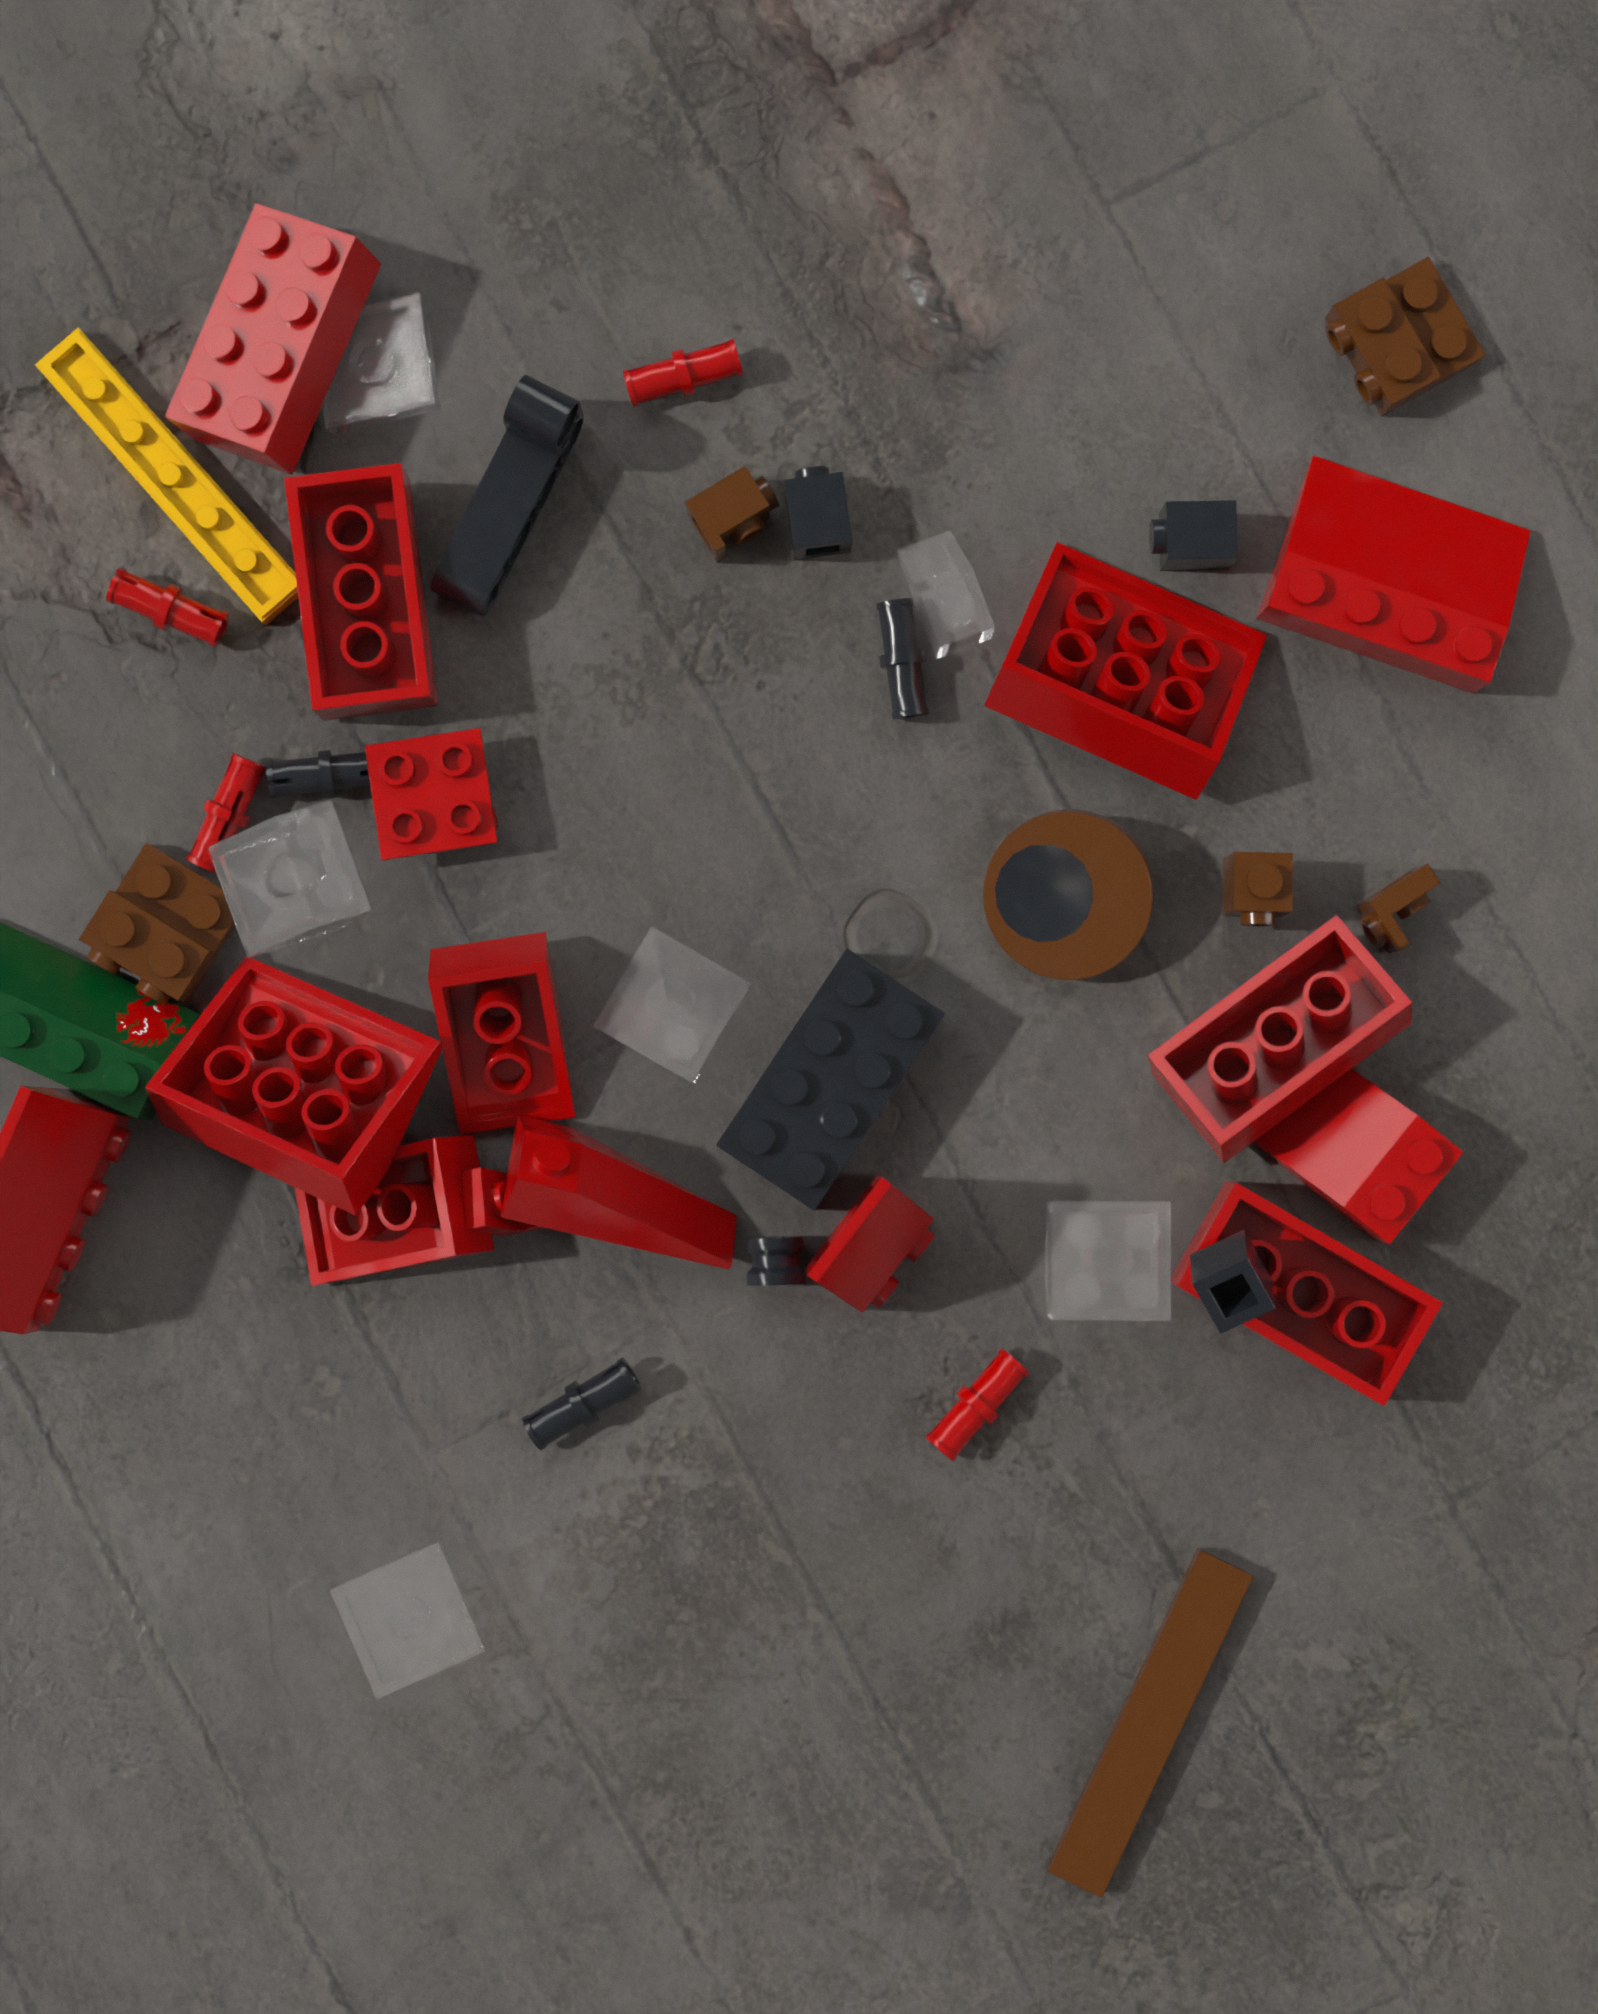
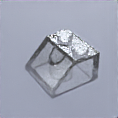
M332 800L275 816L208 848L247 958L355 925L372 910Z

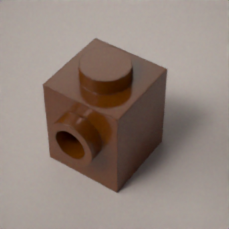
M1233 852L1223 859V916L1240 917L1241 926L1266 927L1276 926V917H1282L1293 912V853Z

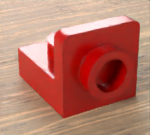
M482 1167L461 1171L466 1230L506 1237L544 1229V1227L501 1218L508 1173Z

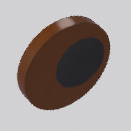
M1077 809L1046 812L1027 820L1013 830L993 854L986 871L983 886L986 919L1001 948L1024 968L1036 974L1059 980L1090 978L1102 974L1122 962L1143 937L1152 916L1155 896L1154 880L1149 862L1136 840L1114 821L1093 812Z

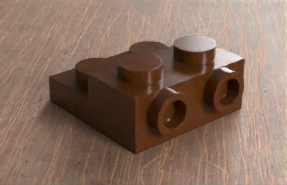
M1429 256L1385 280L1383 277L1334 304L1325 317L1328 323L1325 330L1331 346L1340 356L1346 354L1357 373L1354 376V382L1360 396L1368 405L1375 404L1381 416L1479 363L1486 356Z
M146 842L116 891L109 890L79 940L92 947L86 958L115 975L118 974L121 967L131 971L141 978L136 988L155 1001L167 1005L170 998L173 997L178 1001L188 1003L249 904Z

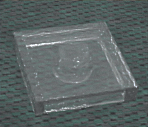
M419 293L361 308L354 331L322 404L325 429L330 433L337 434L441 410L426 302Z
M441 1540L341 1583L330 1590L376 1700L481 1654L487 1649Z

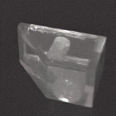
M951 530L896 550L936 659L991 638L995 628L994 622L975 572Z

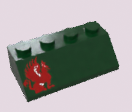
M0 922V1056L133 1118L153 1120L156 1110L145 1087L201 1014L172 1000H169L167 1005H163L136 988L137 984Z

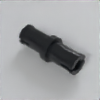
M912 598L894 599L876 604L879 611L884 655L879 656L881 669H887L893 710L892 719L894 720L929 714L926 707L921 663L926 662L925 650L918 649Z
M331 750L318 751V757L266 761L267 781H270L268 790L271 798L280 795L322 791L324 797L335 796L338 789L370 786L366 752L332 755Z
M622 1357L617 1360V1363L582 1384L574 1381L567 1385L564 1395L534 1413L524 1416L522 1418L524 1428L539 1450H543L548 1444L584 1423L585 1426L589 1427L598 1422V1414L634 1392L641 1391L640 1382L629 1363Z

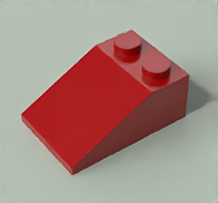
M540 932L430 949L428 982L460 1135L514 1127L518 1115L546 1122L575 1117L558 994L547 933Z
M1353 1069L1349 1070L1253 1142L1373 1241L1384 1244H1391L1463 1154L1462 1150L1420 1116Z
M474 1135L437 1137L399 1146L389 1170L356 1216L295 1188L311 1286L495 1251L492 1234L466 1230L461 1171L480 1167Z
M876 1175L806 1266L807 1275L861 1313L864 1312L870 1303L879 1309L899 1283L892 1274L903 1259L907 1257L912 1262H915L934 1238L935 1234L927 1229L934 1218L883 1177Z

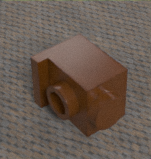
M746 466L685 502L688 517L717 563L727 557V543L733 540L736 546H740L758 536L766 528L763 522L770 518V511L780 506L765 478L760 476L754 480Z

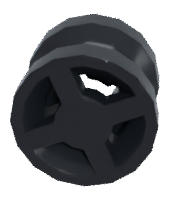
M803 1236L746 1238V1250L752 1255V1268L747 1272V1285L769 1286L805 1283V1272L798 1265V1253L804 1248Z

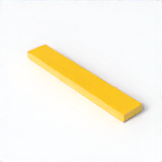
M79 327L35 364L265 626L298 598L296 573Z

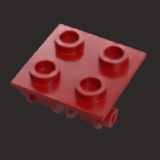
M481 728L365 745L382 861L498 843L496 834L498 821L495 807H492Z

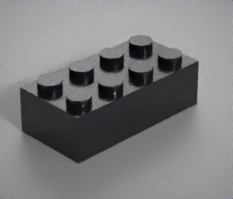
M846 948L716 1146L815 1211L945 1013Z

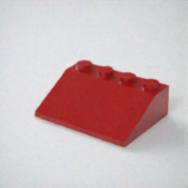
M1313 455L1256 619L1474 694L1491 682L1509 629L1531 530Z
M1056 542L984 706L1197 800L1220 762L1267 634Z
M246 956L149 1081L145 1089L163 1126L356 1216L389 1170L440 1055L442 1045L439 1040Z
M20 1086L0 1132V1331L24 1335L39 1331L41 1325L48 1326L53 1320L62 1298V1294L56 1292L64 1270L71 1272L74 1269L85 1245V1240L79 1237L88 1216L93 1218L97 1215L107 1195L108 1185L103 1184L102 1181L111 1161L114 1163L120 1161L129 1144L131 1131L125 1129L130 1118L129 1115L67 1089Z

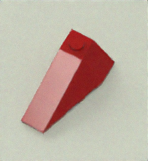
M518 1115L514 1129L501 1218L730 1269L733 1262L736 1214L575 1128Z

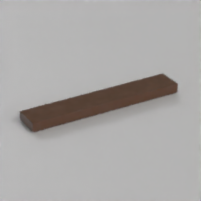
M1197 1548L1047 1865L1049 1873L1100 1898L1103 1897L1253 1579L1251 1573Z

